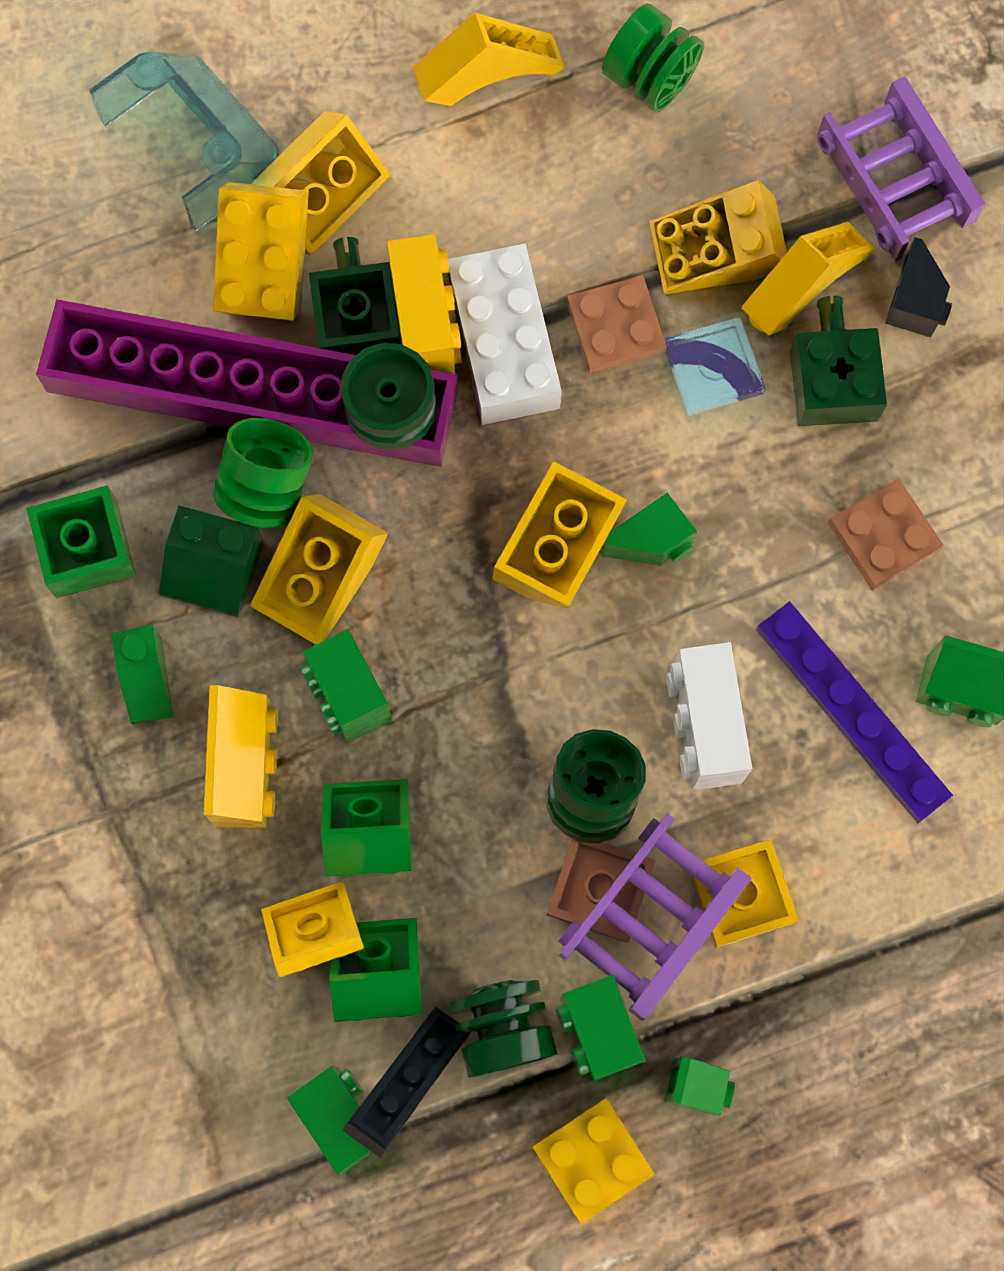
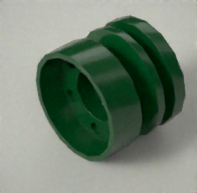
M591 729L576 733L567 740L557 755L553 775L547 790V810L552 822L565 835L587 843H602L612 840L625 831L634 815L638 799L646 782V764L639 749L626 737L610 730Z
M507 980L474 989L463 998L450 1003L453 1015L472 1012L474 1017L473 1019L456 1024L457 1032L477 1031L479 1037L478 1041L461 1049L468 1078L558 1055L551 1026H530L528 1018L545 1010V1003L537 1002L525 1005L523 998L541 992L539 980Z

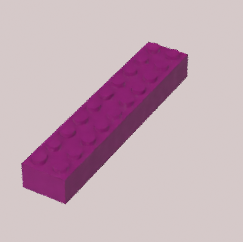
M58 299L55 302L36 372L38 379L48 393L232 427L237 421L248 418H268L284 422L299 430L312 443L442 467L458 393L457 374L430 369L435 383L436 409L434 421L427 434L415 444L395 451L376 449L362 442L350 429L341 395L343 372L350 360L356 355Z

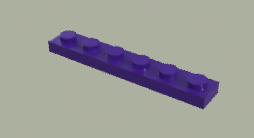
M790 601L757 626L756 631L917 824L953 796Z

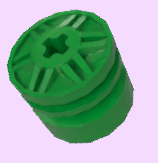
M646 3L627 19L611 42L603 60L602 74L625 89L636 83L634 89L635 98L640 101L646 100L647 106L650 109L660 112L688 84L701 60L705 46L704 41L697 36L692 35L689 37V31L684 27H678L670 33L672 18L652 4Z
M248 418L237 421L229 428L222 462L219 466L213 490L216 505L227 516L236 521L258 528L278 527L289 523L301 499L303 484L306 482L314 450L309 440L299 430L284 422L268 418Z

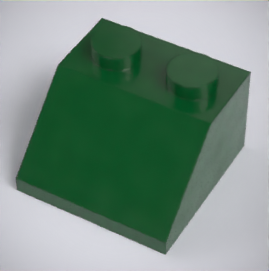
M178 505L165 543L159 590L160 596L239 618L264 543L259 528Z

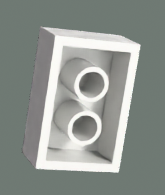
M731 642L679 649L675 662L670 664V672L667 673V687L670 698L677 697V713L673 714L676 738H683L685 745L684 754L680 755L682 777L684 780L690 779L692 790L742 784L753 768Z

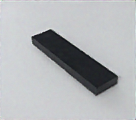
M435 1006L347 1122L343 1132L381 1158L471 1032H457L456 1024L459 1022Z

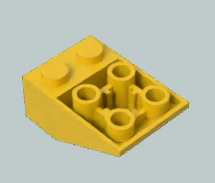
M759 180L649 221L663 292L665 294L758 280L768 276L787 253L775 196Z

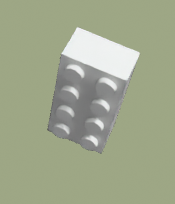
M526 243L448 259L449 284L452 285L455 313L481 425L560 409L562 391Z

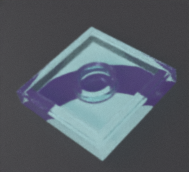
M740 317L664 338L667 346L666 354L688 416L765 393L766 388Z

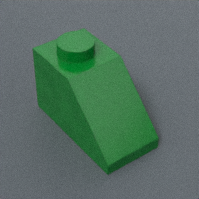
M667 492L610 531L599 552L604 557L659 566L669 559L675 563L693 550L691 544L694 542L697 530Z
M150 625L112 632L111 637L117 675L131 724L174 717L162 638L155 627Z
M682 1056L674 1059L665 1103L712 1115H721L722 1107L729 1109L731 1106L735 1082L728 1081L729 1070Z

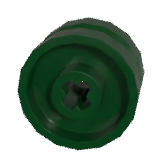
M381 343L366 347L350 360L343 372L341 395L350 429L362 442L376 449L393 451L412 446L424 437L435 418L436 396L435 383L430 367L420 354L402 344Z

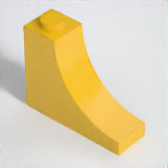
M474 12L412 68L418 82L419 92L423 96L424 101L451 107L465 96L494 82L529 74L555 76L565 66L553 34Z
M849 222L802 235L741 308L749 315V321L753 327L760 332L766 333L769 336L785 330L813 299L845 272L857 264L866 261L875 248Z

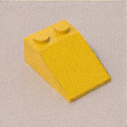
M321 494L301 497L250 606L315 645L323 642L370 572L389 533Z

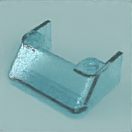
M142 52L89 89L99 118L106 127L154 91L168 83L214 135L207 140L202 148L203 162L212 175L182 196L190 224L197 231L218 215L219 188L228 182L251 184L280 155L278 146L200 57L185 53Z

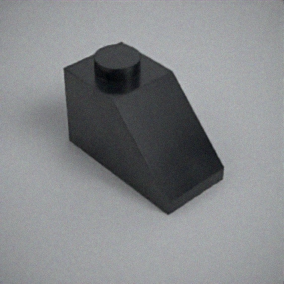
M914 237L906 254L885 324L931 338L938 324L945 326L952 303L946 301L950 285L924 241L920 238Z

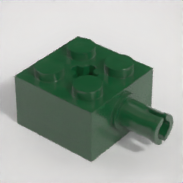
M343 237L336 239L333 242V248L335 249L337 269L309 272L318 347L320 349L357 355L366 347L377 344H401L389 262L361 265L358 239L347 237L348 253L345 252ZM354 313H360L358 316H352Z
M830 296L822 297L817 301L821 331L797 333L790 350L798 427L878 422L887 406L878 328L845 329L842 306L843 298L841 296H833L834 303L832 304L830 303Z

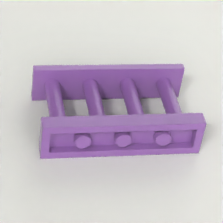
M906 76L891 83L884 101L885 106L839 127L833 115L829 112L823 115L817 133V140L824 154H829L875 228L876 238L880 247L884 251H889L894 261L902 258L910 242L908 236L949 216L956 217L961 227L964 228L977 221L985 206L982 197ZM890 120L897 122L904 133V138L860 159L858 158L848 140ZM909 152L917 154L924 166L923 170L880 191L877 189L868 174L869 171ZM928 184L937 186L944 198L943 202L898 223L887 204Z
M668 813L661 823L655 818L650 821L638 837L644 845L583 924L580 926L573 921L558 941L564 946L559 956L565 961L576 950L608 976L613 975L615 981L630 992L628 997L634 1001L628 1011L641 1021L646 1020L752 879L739 868L730 876L725 872H722L720 875L665 832L674 820ZM654 846L710 888L708 893L714 898L704 911L698 906L693 909L639 867ZM628 880L683 922L681 927L687 933L678 945L672 941L667 944L612 901ZM601 915L657 958L655 962L661 968L651 981L645 976L640 979L586 936Z

